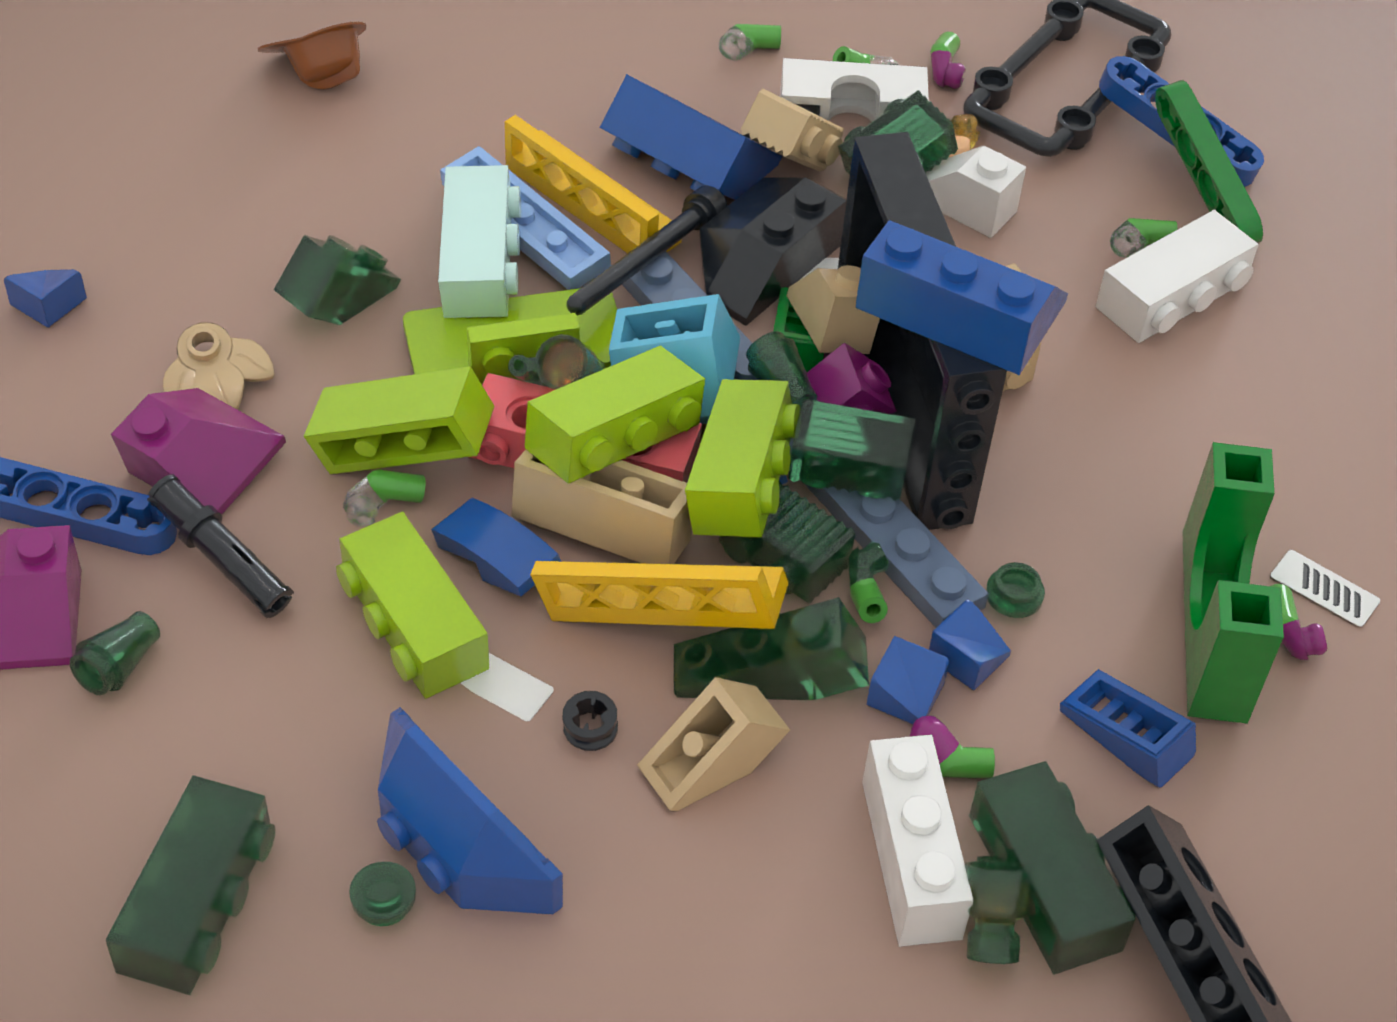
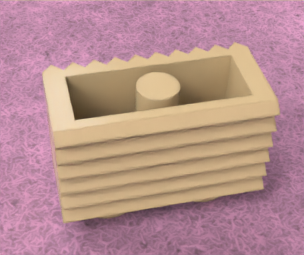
M761 89L741 127L743 136L783 155L785 158L820 172L833 164L839 156L843 145L841 138L844 128L768 90Z

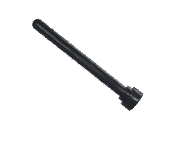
M705 185L688 195L684 200L682 213L571 295L566 303L568 311L576 313L577 316L584 314L690 232L700 230L703 225L728 206L723 194L718 189Z

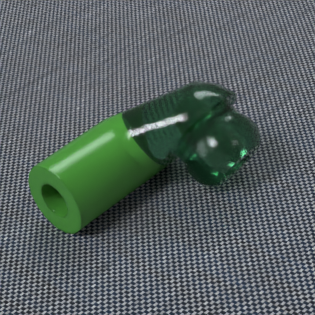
M871 542L862 549H859L857 546L848 558L850 597L863 621L877 623L884 619L888 607L873 575L886 571L889 567V562L880 544Z

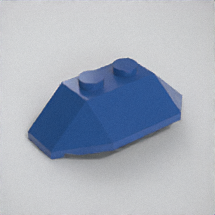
M401 707L390 713L378 784L381 817L377 819V824L386 841L397 851L405 848L417 861L418 871L426 884L437 894L445 891L461 909L552 915L563 907V873L472 783Z

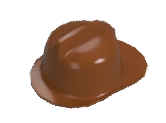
M346 22L332 25L300 38L262 45L258 47V52H285L302 82L309 87L321 90L333 88L356 78L359 74L360 50L358 36L366 30V23Z

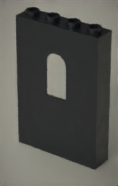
M908 132L855 137L837 269L846 265L861 268L864 253L889 220L956 247ZM880 318L870 354L863 355L879 364L891 381V387L888 388L896 411L881 422L880 425L912 513L928 530L940 528L954 529L961 525L973 524L1007 370Z

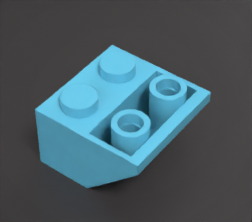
M719 294L620 308L616 312L609 346L611 366L661 345L705 378L700 423L707 424L722 379L734 380L740 335Z

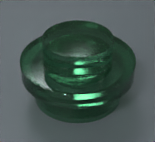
M1011 562L1001 566L990 576L986 591L989 593L987 599L989 604L997 612L1013 618H1024L1036 613L1041 608L1045 596L1044 585L1038 572L1031 566L1019 562Z
M386 861L372 863L362 868L354 876L349 890L351 905L359 917L372 925H393L402 920L413 907L416 899L415 881L411 873L397 863Z

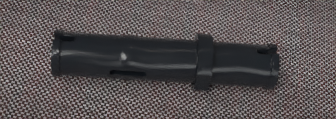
M174 474L163 477L151 488L148 493L150 497L147 498V501L153 507H156L179 530L178 538L189 548L197 547L261 611L264 617L271 618L276 616L289 604L294 591L272 573L250 549L221 523L222 514L212 505L204 506L180 483V480Z

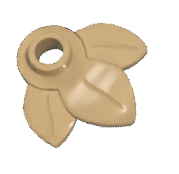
M198 323L187 328L179 337L177 342L178 358L165 372L163 389L164 392L199 388L238 410L243 397L244 381L263 382L273 379L275 376L274 368L269 355L255 341L243 338H230L224 328L214 323ZM204 342L214 343L207 351L195 349L197 345Z

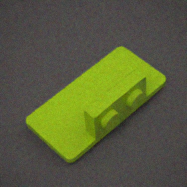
M581 288L511 297L508 299V317L444 318L442 307L409 311L403 316V327L413 373L421 374L471 366L480 383L483 384L488 373L521 381L565 376L567 375L565 369L571 368L582 373L606 369L611 366L609 346L617 312L613 293L611 292L584 314L578 316L576 313L568 311L566 303L568 298Z

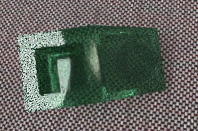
M304 235L273 290L307 317L341 325L397 289L402 279L385 268L388 260L383 255L367 246L360 245L358 250H356L347 242L332 235H329L326 241Z

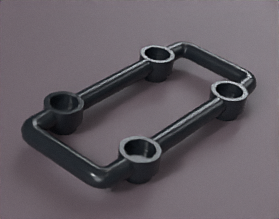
M1053 0L1047 6L1044 24L1000 67H984L977 71L973 92L963 104L964 114L973 124L1040 156L1051 157L1060 154L1065 149H1081L1093 136L1096 117L1112 102L1102 94L1100 88L1081 106L1073 105L1062 108L1058 112L1054 128L1055 133L1051 137H1045L991 110L1000 109L1009 100L1013 79L1054 39L1067 41L1079 32L1086 8H1092L1149 34L1150 36L1141 35L1131 38L1127 44L1125 56L1137 60L1153 72L1159 70L1165 46L1169 43L1172 36L1171 29L1160 18L1120 0Z

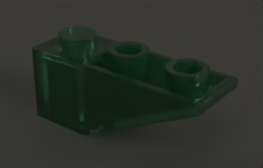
M837 597L779 614L775 629L728 628L674 644V694L677 698H697L715 677L757 686L764 697L770 700H817L869 686L866 636L841 599Z

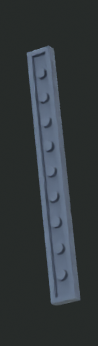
M666 251L622 284L640 305L708 296ZM735 325L740 335V344L734 380L788 381ZM789 382L792 404H799L801 410L799 437L791 438L789 443L791 455L790 469L935 628L967 599L973 602L979 610L986 608L989 593L834 429L820 421L817 411Z

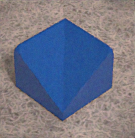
M74 269L34 271L12 274L4 278L10 305L47 328L87 298L82 275Z
M968 599L933 630L929 650L949 659L947 672L972 690H975L1011 654L1009 647L983 613Z
M894 636L873 674L866 705L911 724L922 716H928L945 684L949 659L941 654Z

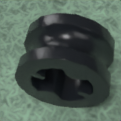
M583 691L575 694L566 702L562 715L563 731L567 741L574 747L584 751H597L606 748L614 741L618 734L617 708L611 698L598 691ZM592 713V719H595L597 714L601 715V727L589 730V724L586 723L583 729L579 728L580 716Z

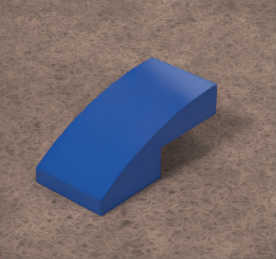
M473 497L431 529L438 548L475 562L482 581L520 597L535 586L530 575L535 561L561 562L559 554L531 530L502 511Z

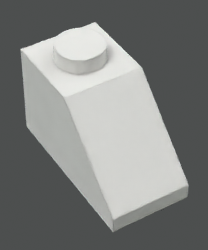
M981 146L935 162L925 173L943 214L992 238L1017 212L1026 166L986 146Z

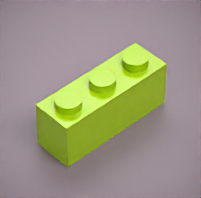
M661 345L528 401L525 449L568 484L699 425L705 378Z
M471 366L325 387L322 390L303 437L329 474L478 456L494 404Z
M722 379L685 488L693 535L762 537L768 515L776 514L778 510L780 475H787L789 472L791 438H798L801 429L800 406L791 402L788 381Z
M403 511L339 538L342 563L336 566V572L340 584L349 598L358 596L364 605L363 614L371 633L376 639L385 637L391 646L390 654L393 664L405 682L412 679L423 697L427 699L489 670L487 631Z

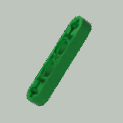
M1179 80L1157 88L1155 102L1159 117L1209 212L1216 210L1259 244L1263 239L1261 218L1191 87L1186 81Z

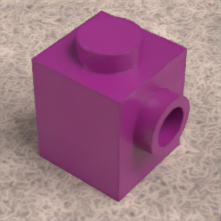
M845 342L804 375L820 421L855 443L896 411L888 388L891 387V381L886 372L879 364Z

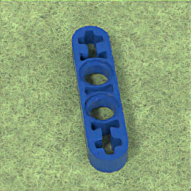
M1116 56L1110 59L1099 80V88L1102 94L1174 146L1159 117L1157 109L1151 104V102H1155L1157 88L1169 83L1133 58ZM1202 107L1244 187L1252 184L1264 163L1262 151L1250 140Z
M0 457V518L34 527L70 525L73 537L142 555L161 553L169 549L176 540V527L156 507H153L147 501V498L150 497L149 495ZM41 491H52L58 494L52 502L46 505L36 506L27 503L32 495ZM92 505H106L111 508L107 515L99 519L90 520L80 516L86 508Z

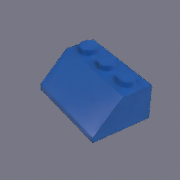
M626 74L599 127L616 136L612 146L637 159L641 151L654 157L651 167L675 180H677L680 172L694 179L690 189L695 191L701 186L708 185L718 189L723 195L734 200L776 168L783 157Z
M889 220L863 255L855 308L1020 375L1066 303L1068 293L1054 285Z

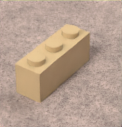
M527 450L515 461L512 517L587 543L590 546L646 564H674L691 541L692 535L691 520L685 495L686 482L620 460L568 484Z

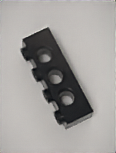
M1147 805L1096 840L1192 1022H1292L1181 823Z

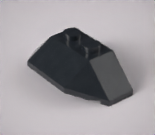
M763 177L700 228L699 237L705 293L708 296L719 294L730 317L747 326L779 299L781 288H789L840 247L847 199L806 177Z

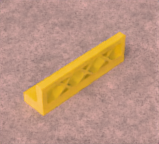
M516 114L504 121L505 162L508 165V169L626 253L632 251L672 221L542 130H537ZM682 239L678 241L675 245H673L671 248H669L666 252L670 251L671 249L682 243Z
M535 561L530 574L551 620L563 622L775 629L788 587V580L783 567Z

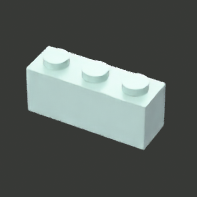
M508 165L453 166L445 168L438 278L444 318L508 317L509 295H518L517 262H510V256H519L520 254L519 225L511 224V218H521V195L519 186L510 187Z

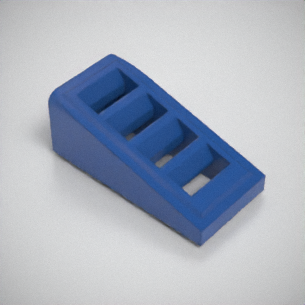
M1099 669L1060 703V712L1139 776L1159 788L1163 787L1196 753V723ZM1106 697L1110 700L1099 712L1092 709L1103 698ZM1124 712L1128 714L1119 724L1115 722ZM1143 728L1148 730L1142 737L1137 735Z

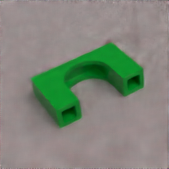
M1213 442L1182 532L1187 716L1248 724L1284 638L1281 588L1250 584L1257 540L1275 494L1272 449Z

